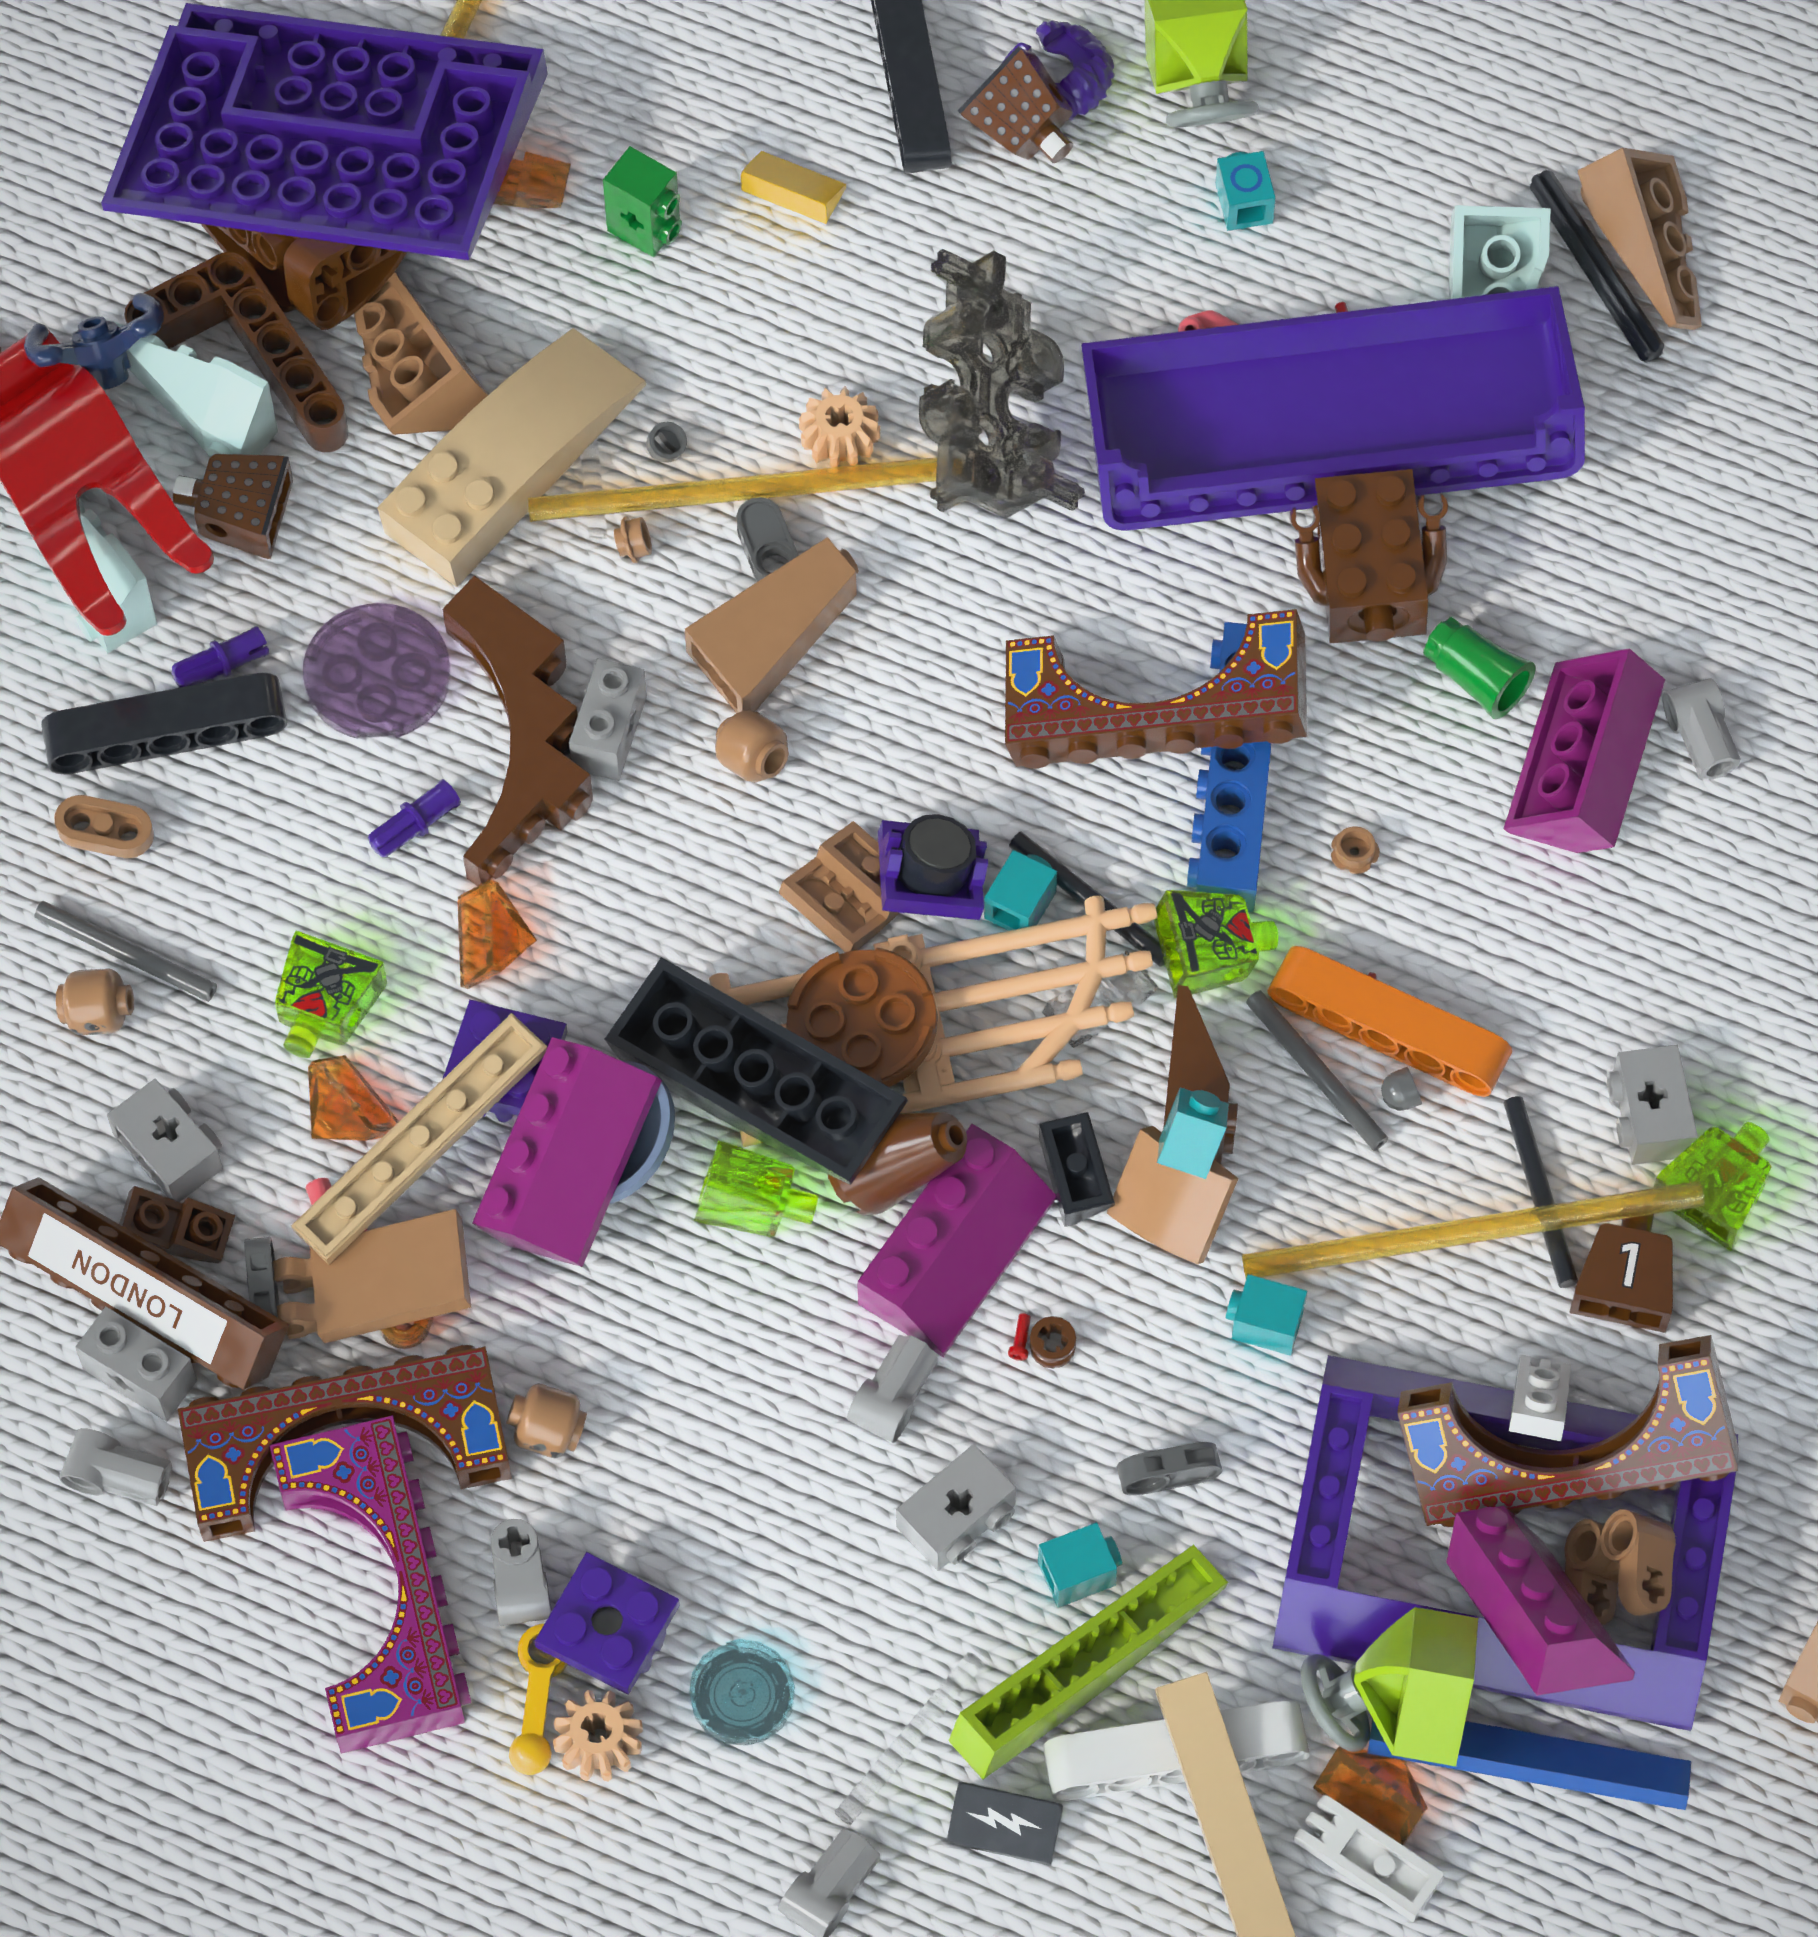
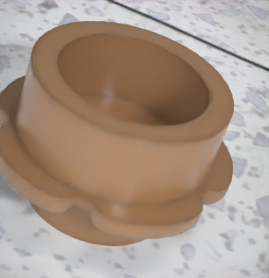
M628 516L623 517L621 527L614 529L617 550L621 557L628 555L633 563H639V557L652 554V543L648 527L643 517L631 520Z
M1353 826L1342 830L1334 837L1331 843L1333 849L1331 859L1334 865L1340 870L1348 869L1352 874L1367 872L1371 867V863L1377 862L1379 858L1378 844L1375 842L1373 835L1362 827ZM1357 849L1359 854L1352 855L1350 850Z

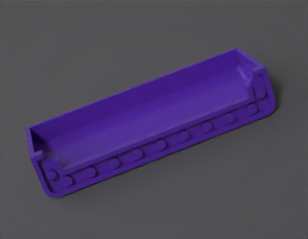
M1559 286L1081 343L1104 522L1116 530L1128 531L1291 511L1294 507L1296 510L1312 509V505L1314 507L1317 505L1315 478L1412 469L1415 495L1421 496L1567 478L1577 473L1585 462V406Z

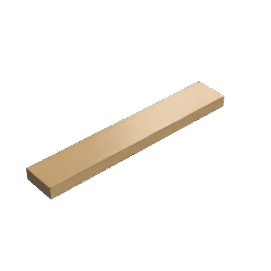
M511 1013L291 1225L293 1231L328 1265L332 1263L544 1057L547 1046Z
M1207 1672L1157 1687L1155 1693L1237 1937H1296Z

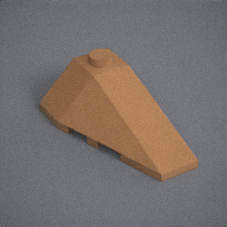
M1622 147L1577 170L1582 185L1581 197L1583 202L1589 208L1590 214L1668 327L1689 330L1702 327L1697 280L1686 264L1685 254L1693 251L1692 238L1686 233L1683 234L1681 216L1689 213L1687 197L1674 156Z
M396 272L392 274L382 288L363 307L354 313L357 332L363 339L365 355L362 356L363 367L369 374L371 388L368 389L369 401L393 435L450 431L488 396L475 375Z

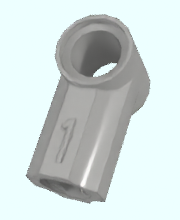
M1709 678L1664 691L1662 701L1667 722L1674 733H1681L1699 778L1714 780L1726 776L1730 771L1739 767L1741 758L1724 721L1725 708L1723 698L1716 682Z
M899 1334L873 1379H866L857 1391L847 1413V1420L891 1443H895L910 1420L915 1406L914 1400L936 1365L938 1354L920 1339L911 1335L903 1336Z
M80 1428L77 1429L59 1480L67 1487L84 1494L99 1496L105 1491L158 1506L168 1488L172 1464L170 1460L123 1447L116 1439L100 1431Z
M843 1828L809 1873L806 1871L802 1872L791 1884L778 1906V1911L812 1936L829 1937L845 1916L850 1904L848 1901L880 1860V1853L862 1836Z

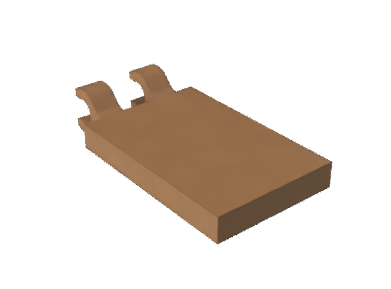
M456 1209L364 1231L329 1265L311 1247V1258L309 1259L283 1257L273 1261L274 1280L276 1282L283 1281L285 1294L298 1293L310 1287L314 1289L315 1303L286 1302L277 1306L278 1318L289 1324L287 1330L289 1339L301 1338L310 1333L317 1332V1335L325 1344L471 1308L463 1221Z

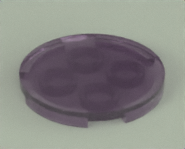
M365 604L337 614L316 632L305 653L303 680L306 694L313 710L332 729L356 739L359 736L386 737L395 735L398 738L423 726L439 710L448 693L450 660L441 634L422 615L394 604Z

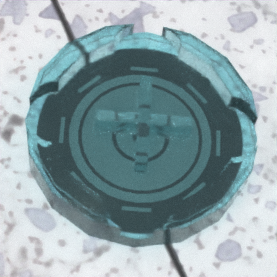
M738 1639L726 1642V1645L720 1646L716 1650L713 1648L702 1656L692 1672L689 1698L694 1718L707 1734L724 1744L748 1746L766 1741L783 1728L793 1711L795 1685L790 1669L776 1650L758 1641Z

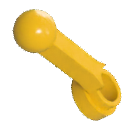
M538 1624L529 1628L522 1635L518 1644L519 1661L524 1670L529 1673L522 1733L513 1740L509 1749V1759L517 1771L526 1775H535L542 1772L551 1760V1747L544 1737L552 1677L559 1675L568 1665L557 1658L548 1664H539L531 1659L529 1655L530 1644L537 1638L544 1624Z

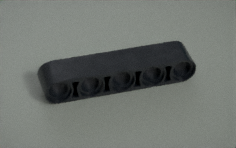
M871 0L904 174L951 168L949 136L922 0Z
M254 673L60 710L45 716L41 721L48 768L56 774L64 775L268 737L283 731L287 726L280 682L278 677L271 673Z

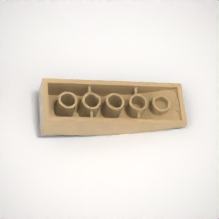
M572 328L519 368L475 406L377 507L384 533L455 587H458L646 386V381L576 329Z

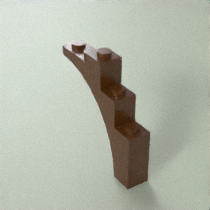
M474 575L442 610L446 633L474 657L493 683L507 714L510 729V761L501 796L486 827L463 855L466 878L482 889L492 877L498 879L508 870L513 861V855L524 843L530 844L538 838L545 827V820L562 831L572 819L577 821L583 817L592 804L593 793L591 775L562 754L570 749L569 741L578 717L577 706L549 687L560 679L566 668L564 640Z

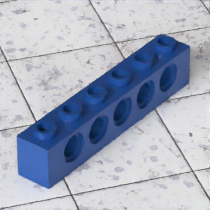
M1224 623L1223 640L1213 639L1211 669H1220V672L1230 662L1241 645L1247 624ZM1270 742L1244 743L1242 746L1233 749H1225L1218 746L1201 748V755L1210 756L1209 770L1199 769L1196 799H1204L1206 802L1204 814L1194 813L1191 843L1201 844L1200 858L1190 857L1187 887L1196 888L1195 907H1202L1203 900L1222 898L1225 907H1229V902L1244 903V905L1231 903L1232 909L1224 910L1240 911L1245 909L1246 912L1254 913L1272 744ZM1235 761L1243 764L1245 767L1233 770L1227 768L1224 764ZM1225 805H1232L1240 809V811L1228 814L1219 808ZM1220 849H1228L1236 855L1231 858H1222L1214 852ZM1215 900L1216 907L1220 906L1223 908L1221 900ZM1207 901L1204 905H1213V901Z

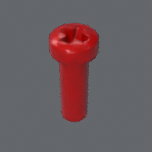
M1019 1314L1014 1343L1008 1349V1356L1016 1361H1023L1028 1358L1029 1351L1026 1349L1031 1321L1029 1314Z

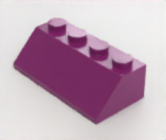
M1630 648L1555 662L1503 828L1509 834L1575 853L1615 847L1665 683V679Z
M552 1037L472 1224L505 1246L583 1267L662 1080L592 1047Z
M972 1123L966 1130L967 1146L963 1158L929 1181L857 1281L858 1305L906 1335H911L927 1343L929 1348L942 1357L946 1355L1056 1200V1194L1015 1149Z
M1505 1506L1485 1507L1456 1513L1446 1563L1537 1696L1633 1680L1635 1671L1541 1538Z

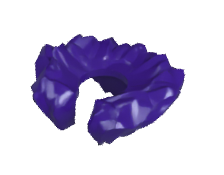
M1043 21L1036 29V34L1039 36L1043 49L1047 52L1066 57L1073 66V70L1060 83H1055L1072 108L1073 113L1069 120H1073L1077 114L1086 115L1089 110L1097 108L1099 101L1107 97L1106 91L1112 85L1111 79L1115 76L1113 72L1114 62L1112 57L1106 52V48L1088 29L1081 25H1072L1068 22ZM1023 42L1018 43V44L1014 47V49H1012V50L1008 53V55L1005 57V59H1006L1018 46H1019V47H1022V48H1024V49H1026V50H1029V51H1031V52H1032V49H1031L1032 46H1030V45H1028V44H1025V43H1023Z

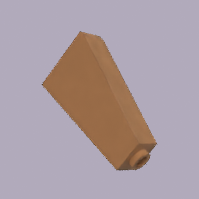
M827 537L685 628L686 652L736 713L744 710L756 711L857 595L856 574L859 572L856 562L847 550H838Z

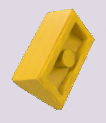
M764 151L756 155L744 167L741 173L742 191L827 224L846 189L845 183Z

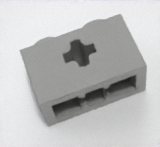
M597 658L569 741L571 760L589 774L620 781L647 698L644 669Z
M1678 1044L1618 1052L1613 1071L1607 1072V1088L1611 1102H1619L1622 1117L1617 1118L1616 1121L1617 1136L1620 1147H1628L1631 1164L1692 1157L1698 1135Z
M155 1078L110 1111L107 1117L112 1133L167 1198L180 1202L223 1170L218 1152L222 1148V1144L207 1124L203 1123L198 1127L188 1116L191 1109L175 1088L167 1092Z
M106 1306L75 1346L84 1371L166 1422L197 1382L190 1358Z
M973 1444L896 1509V1528L939 1571L948 1562L956 1565L964 1560L975 1548L976 1542L974 1540L988 1528L992 1532L997 1531L1010 1520L1015 1513L1013 1507L1016 1503V1487ZM954 1507L958 1512L951 1516L950 1508ZM968 1507L969 1514L965 1516L960 1511Z

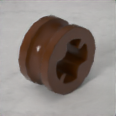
M1056 1316L1045 1317L1036 1322L1031 1330L1029 1345L1031 1356L1036 1363L1043 1367L1054 1369L1063 1367L1071 1361L1076 1349V1334L1070 1322ZM1050 1333H1057L1061 1335V1344L1064 1348L1061 1350L1059 1346H1056L1055 1352L1046 1351L1044 1349L1045 1341L1041 1337L1045 1335L1047 1339H1050Z

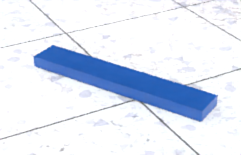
M1372 1718L1368 1754L1686 1810L1691 1774V1761L1465 1721L1456 1766L1393 1756Z

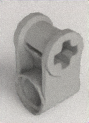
M522 1519L503 1521L494 1529L491 1535V1551L495 1574L493 1585L499 1626L546 1620L551 1614V1604L546 1572H543L541 1550L536 1531L528 1522ZM520 1541L522 1546L521 1555L511 1556V1543Z

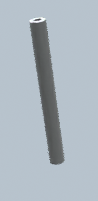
M44 900L36 908L35 919L207 1002L213 998L216 992V983Z
M1261 990L1252 994L1246 1001L1249 1008L1373 1151L1381 1148L1387 1142L1388 1136Z

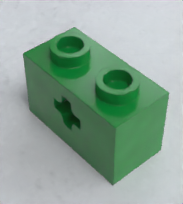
M629 146L603 178L607 231L648 255L655 257L664 244L670 245L676 239L682 226L679 211L680 195L678 194L677 172Z

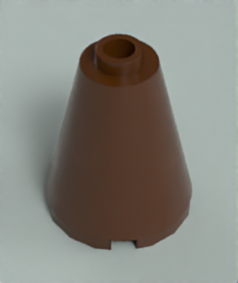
M947 1112L900 1113L851 1185L828 1175V1179L836 1195L843 1203L851 1201L861 1209L856 1211L861 1215L883 1213L960 1161L966 1152V1131L958 1119Z

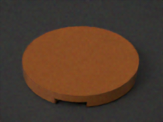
M876 948V950H855L839 954L837 951L819 960L799 979L787 1004L786 1028L888 1087L901 1082L921 1065L934 1043L938 1026L936 1002L924 975L913 963L903 956L882 948Z

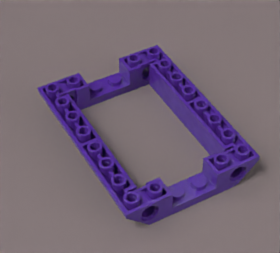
M1328 1355L1272 1649L1308 1656L1321 1654L1333 1661L1356 1665V1662L1378 1637L1414 1607L1478 1618L1472 1688L1691 1731L1707 1662L1736 1471L1730 1472L1726 1477L1715 1481H1702L1699 1478L1679 1481L1670 1524H1673L1672 1529L1676 1539L1670 1602L1665 1609L1656 1615L1650 1650L1615 1643L1635 1671L1633 1680L1537 1696L1484 1617L1338 1589L1369 1417L1399 1422L1397 1411L1401 1391L1452 1382L1461 1404L1470 1416L1497 1437L1517 1445L1542 1450H1567L1603 1441L1626 1428L1639 1415L1567 1401L1561 1441L1509 1431L1514 1397L1513 1390Z

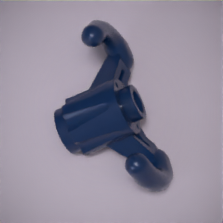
M137 293L133 298V306L145 313L144 315L121 327H118L114 321H106L104 317L88 318L78 325V330L73 333L72 342L43 345L49 335V331L45 325L38 323L27 334L24 350L28 359L39 367L53 366L58 363L80 365L97 380L103 390L111 389L123 384L129 378L127 369L131 367L126 351L140 338L149 337L160 330L164 321L163 307L155 298L144 293Z

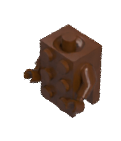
M1412 469L1315 478L1317 505L1315 507L1312 505V523L1305 527L1299 526L1296 522L1295 507L1290 512L1289 520L1291 525L1299 532V538L1294 541L1298 578L1313 602L1325 606L1329 644L1363 640L1380 642L1395 637L1427 635L1428 596L1438 590L1448 562L1446 527L1441 525V518L1448 511L1447 499L1440 493L1442 503L1440 511L1433 515L1426 513L1424 510V495H1421L1418 504L1416 503ZM1418 511L1424 518H1426V526H1423L1421 528L1422 544L1418 520ZM1315 529L1317 530V537L1313 535V530Z

